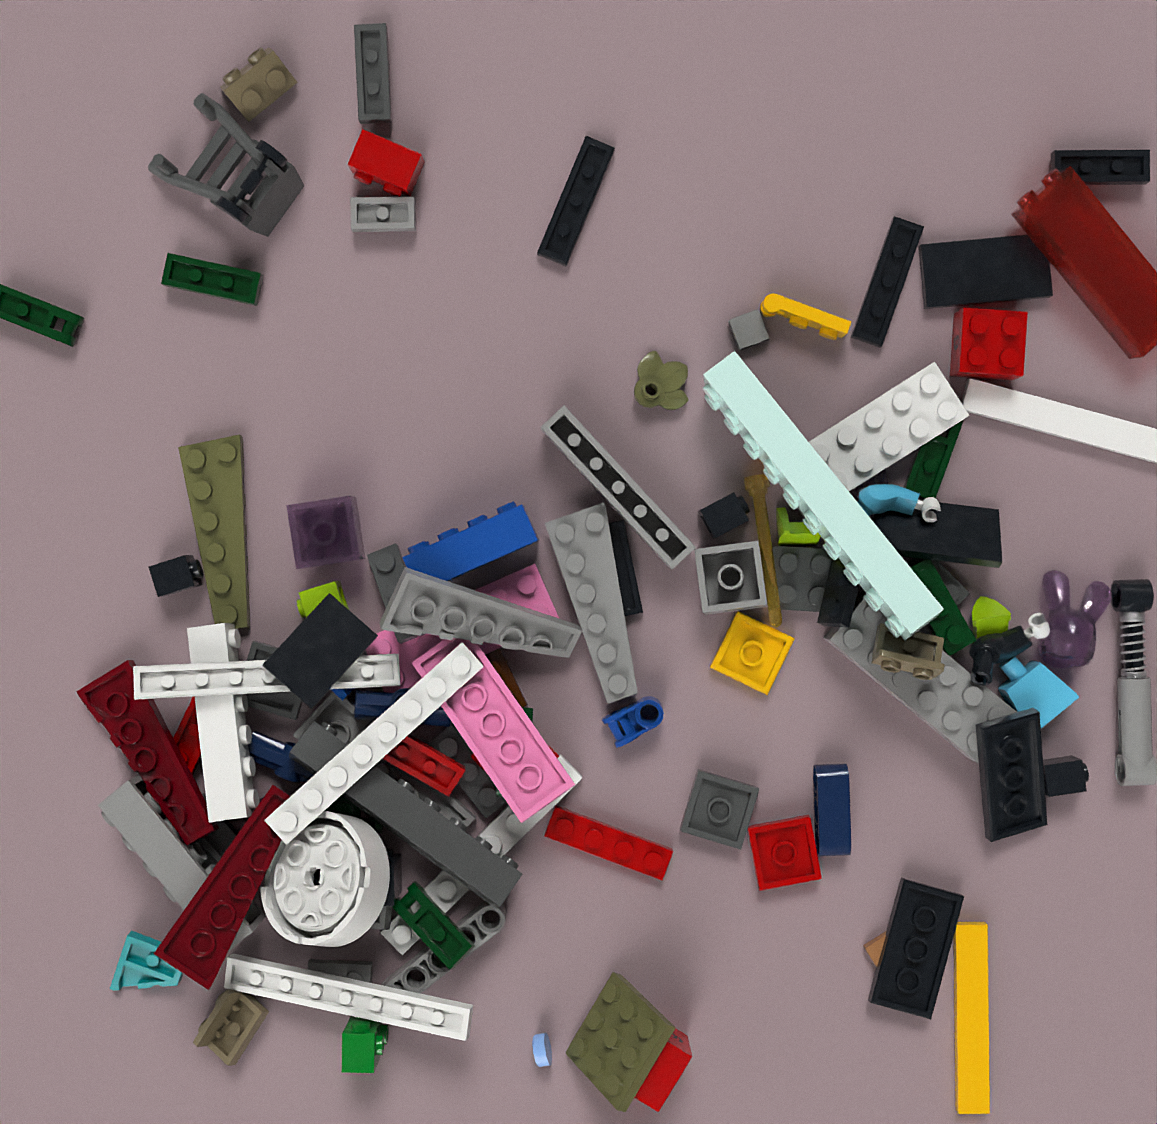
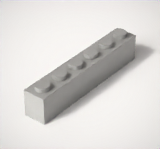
M565 406L559 409L541 426V431L670 569H674L696 548Z

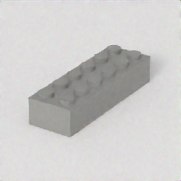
M863 590L856 598L850 627H832L824 639L972 761L979 763L975 724L1016 713V711L985 685L973 683L971 681V674L943 650L941 663L945 664L944 672L932 680L917 679L913 677V673L902 670L897 673L887 672L880 668L881 665L872 664L877 626L880 623L885 624L884 622L887 621V618L880 609L875 612L864 599L866 592Z
M138 775L125 782L98 806L102 810L103 819L110 826L116 827L123 835L122 841L125 846L132 852L136 851L141 857L145 870L151 876L157 877L164 885L163 890L167 897L173 902L177 901L184 910L218 862L199 841L190 845L184 842L161 810L159 803L147 791L146 783ZM254 900L229 951L249 936L266 917Z

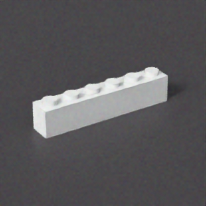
M220 623L187 628L191 663L239 661L237 648L241 645V639L238 629H235V624ZM246 694L195 696L209 822L250 817L259 805V795L257 790L253 788L252 776L255 775L256 769L254 759L250 757L248 744L252 741L250 726L246 725L245 712L248 710Z

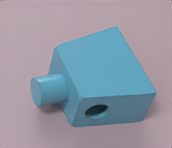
M1015 656L1011 660L999 665L1009 678L998 688L1005 703L1016 712L1030 708L1038 710L1040 712L1041 728L1079 698L1077 693L1040 662L1030 661L1023 666Z

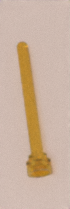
M765 474L752 475L743 478L745 491L749 492V497H753L769 621L773 627H779L782 624V614L765 495L768 494L767 488H770V481Z

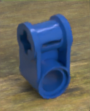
M646 696L628 706L613 711L601 720L603 724H607L616 740L614 744L618 748L657 727L663 720V706L657 698ZM648 704L654 705L658 709V715L651 720H646L640 714L641 708ZM618 721L620 722V724H621V726H622V728H623V730H624L625 732L622 731V729H621V727H620Z

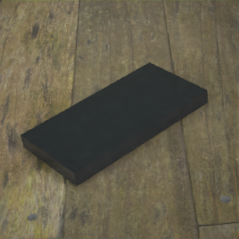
M1047 233L930 243L919 246L924 309L1041 299L1053 296Z
M939 502L941 511L929 510L933 511L937 517V521L933 523L925 521L921 510L914 509L912 515L892 510L881 514H871V520L901 556L999 568L1002 564L999 509Z
M1030 708L975 724L985 838L990 842H994L1048 825L1040 712L1035 708Z
M901 878L868 997L870 1003L931 1020L964 900L962 894Z

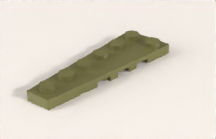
M234 435L178 447L214 623L235 624V629L249 627L250 604L249 582L247 580L248 556H246L247 527L245 525L244 511L246 501L243 486L242 435Z

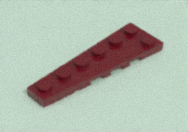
M127 660L76 692L96 721L102 723L111 735L110 740L115 747L120 748L125 754L131 769L134 772H138L147 785V791L159 803L161 810L187 845L193 844L219 829L216 822H209L207 803L154 699H134L133 666H136L134 660Z
M272 785L153 953L207 990L211 988L282 841L264 821L291 797L275 785Z

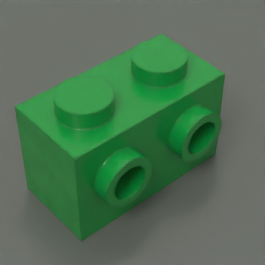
M350 1016L342 1033L341 1073L375 1072L380 1057L384 1053V1045L388 1043V1025Z

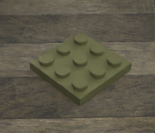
M612 972L565 1053L616 1110L626 1112L676 1027L621 974Z

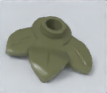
M656 351L645 355L637 367L639 381L634 387L636 401L646 408H654L659 405L667 410H676L684 406L689 399L680 387L685 383L688 376L687 365L677 361L663 364ZM646 387H652L655 390V395L647 394Z

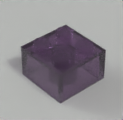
M344 496L286 505L296 569L366 559L356 497Z

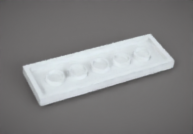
M933 362L818 435L809 443L845 488L851 491L970 415L937 364ZM797 507L803 518H805L801 510Z

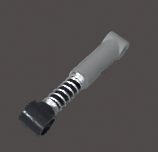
M1148 579L1115 580L1111 585L1110 598L1114 611L1120 613L1119 621L1122 622V626L1119 628L1123 629V634L1120 635V637H1123V643L1120 644L1123 646V652H1120L1123 655V660L1120 662L1124 666V669L1120 670L1121 677L1117 678L1119 754L1115 759V775L1120 786L1155 785L1157 782V761L1153 755L1151 678L1146 676L1147 671L1144 668L1147 666L1143 662L1147 658L1143 655V651L1146 650L1143 646V642L1146 641L1143 638V634L1146 632L1143 629V625L1146 623L1145 611L1151 610L1153 605V587Z

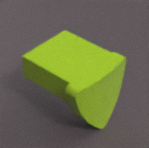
M776 508L779 546L818 544L821 537L819 533L813 535L804 522H789L786 508Z
M980 596L972 609L974 637L978 639L987 634L1007 631L1008 621L1011 620V613L999 602L985 596Z

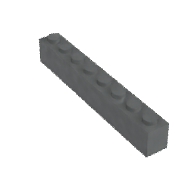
M313 721L291 749L289 757L315 775L351 742L348 741L345 744L336 737L337 731L325 722L319 725ZM380 762L374 765L342 794L344 798L494 908L501 907L523 875L517 870L519 865L506 855H503L501 858L491 851L493 846L480 836L474 839L465 832L467 827L456 818L451 817L448 820L439 813L441 808L432 800L425 798L423 801L414 795L415 789L409 783L402 779H399L397 782L388 776L389 770Z

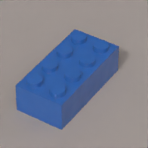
M513 501L497 508L496 510L499 515L490 519L487 518V515H481L468 521L469 528L459 532L458 528H452L437 535L439 541L430 545L429 541H423L409 547L408 551L410 554L402 558L409 569L450 581L540 540L525 506L522 504L517 506Z

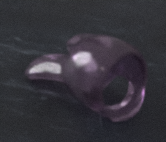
M1048 571L1043 576L1042 587L1049 608L1046 622L1049 624L1050 632L1046 638L1039 639L1038 641L1039 655L1046 664L1054 668L1064 669L1089 665L1094 658L1096 649V622L1111 602L1112 592L1105 583L1094 581L1086 588L1080 609L1075 610L1070 606L1068 577L1060 571Z

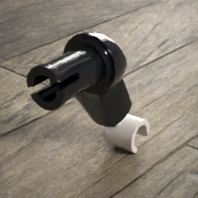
M1035 613L1031 615L1028 620L1030 627L1026 630L1019 625L1002 633L987 634L976 639L969 650V654L973 659L971 681L983 686L986 685V682L990 684L992 682L994 664L1007 662L1033 645L1031 637L1034 636L1037 639L1046 638L1049 635L1050 628L1044 614Z

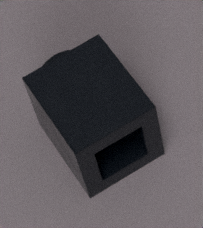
M733 492L700 509L698 513L712 539L749 521L746 514L750 512V509L743 496L737 497Z
M184 555L148 566L158 597L169 596L202 585L200 578L204 576L203 569L199 560H195L193 555Z
M1071 755L1043 760L1046 796L1053 797L1087 791L1086 782L1089 781V772L1082 759Z

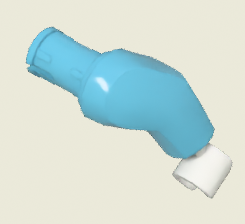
M894 484L870 485L859 492V500L857 501L868 516L872 513L881 514L890 510L912 515L914 509L921 510L925 521L933 523L937 521V517L933 511L929 510L941 511L940 504L936 498L928 497L921 501L918 500L920 493Z

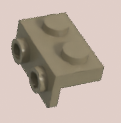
M262 47L258 48L247 58L249 63L240 71L236 67L222 78L225 83L220 88L248 122L298 83L276 53L269 47L265 50Z
M880 623L877 626L871 663L881 665L880 668L887 672L897 673L902 670L913 673V677L917 679L932 680L944 672L945 664L941 663L944 638L916 632L904 641L901 636L898 638L894 637L886 625Z
M227 989L216 999L213 1011L199 1026V1033L193 1043L197 1047L208 1046L228 1066L236 1065L269 1011L251 994Z

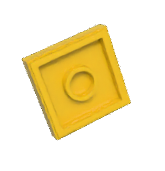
M736 611L712 660L710 668L768 695L795 638Z

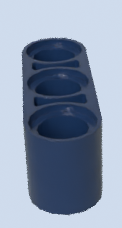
M847 764L814 765V825L817 855H851Z

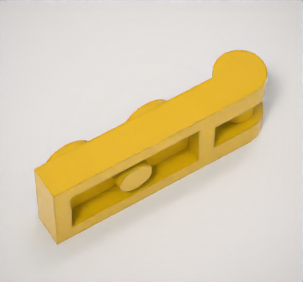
M774 293L767 295L759 308L761 314L765 317L770 318L776 314L788 318V323L801 329H806L807 326L819 330L818 334L831 340H836L837 337L843 338L848 333L851 321Z

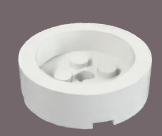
M323 811L287 845L281 841L265 874L264 886H260L261 900L269 922L281 936L297 944L338 947L355 941L370 929L384 906L390 881L388 855L380 836L368 823L353 816ZM317 869H321L320 885H314L313 883L314 873Z

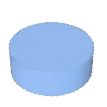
M535 1034L532 1040L535 1062L539 1067L550 1066L552 1064V1050L548 1034Z

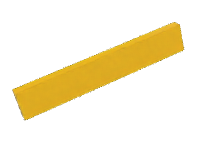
M957 922L953 937L955 1110L958 1114H990L988 924L986 922Z

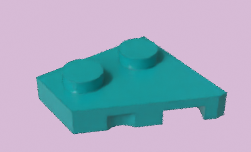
M131 930L126 937L110 989L116 991L124 986L137 985L138 989L151 988L154 985L162 987L177 986L182 980L183 973L153 954L161 944V941Z

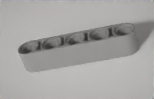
M483 901L456 923L461 931L470 930L475 935V939L472 940L475 947L464 959L503 928L507 914L504 903L501 907L494 908L486 901ZM487 910H495L499 913L500 919L496 922H489L484 918L483 913ZM427 946L387 977L381 985L421 994L450 970L442 961L435 957L434 952ZM413 969L421 970L425 975V979L421 981L414 980L409 972Z

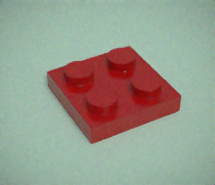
M809 815L748 826V837L758 889L760 891L822 879L811 817Z

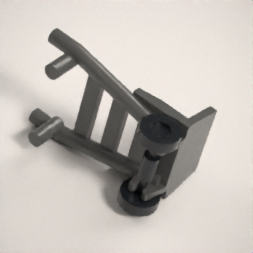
M201 93L195 98L194 106L210 121L217 119L221 123L220 128L185 176L178 174V168L162 154H156L148 165V170L166 183L211 199L210 202L243 226L268 237L301 192L304 184L295 167L288 162L285 156L263 140H260V142L255 139L252 140L219 103ZM232 136L236 143L206 184L199 182ZM248 153L251 159L227 192L221 190L242 158ZM263 171H264L267 175H266L265 178L262 180V178H263L264 176L261 175V174H262ZM247 194H252L249 200L245 199Z

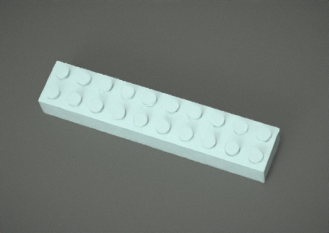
M735 351L704 373L705 386L703 390L706 393L704 398L714 411L721 410L726 418L723 421L734 436L738 433L741 435L745 442L743 447L753 460L757 458L761 460L765 467L763 472L773 485L776 483L781 485L785 492L782 495L793 510L797 507L801 510L805 517L803 522L813 535L820 534L825 541L823 547L833 560L839 558L846 569L843 572L854 586L860 584L866 592L864 599L875 612L880 609L887 618V621L884 623L893 636L896 638L901 636L906 641L935 619L944 610L943 607Z

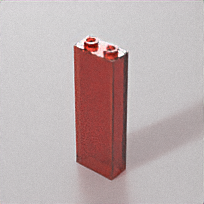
M1071 166L1061 171L1055 168L1042 178L1041 183L1043 186L1036 192L1030 190L1016 202L1019 207L1011 215L1129 359L1144 357L1157 345V272Z

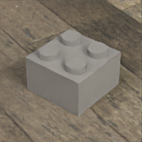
M759 540L694 549L704 615L767 607Z

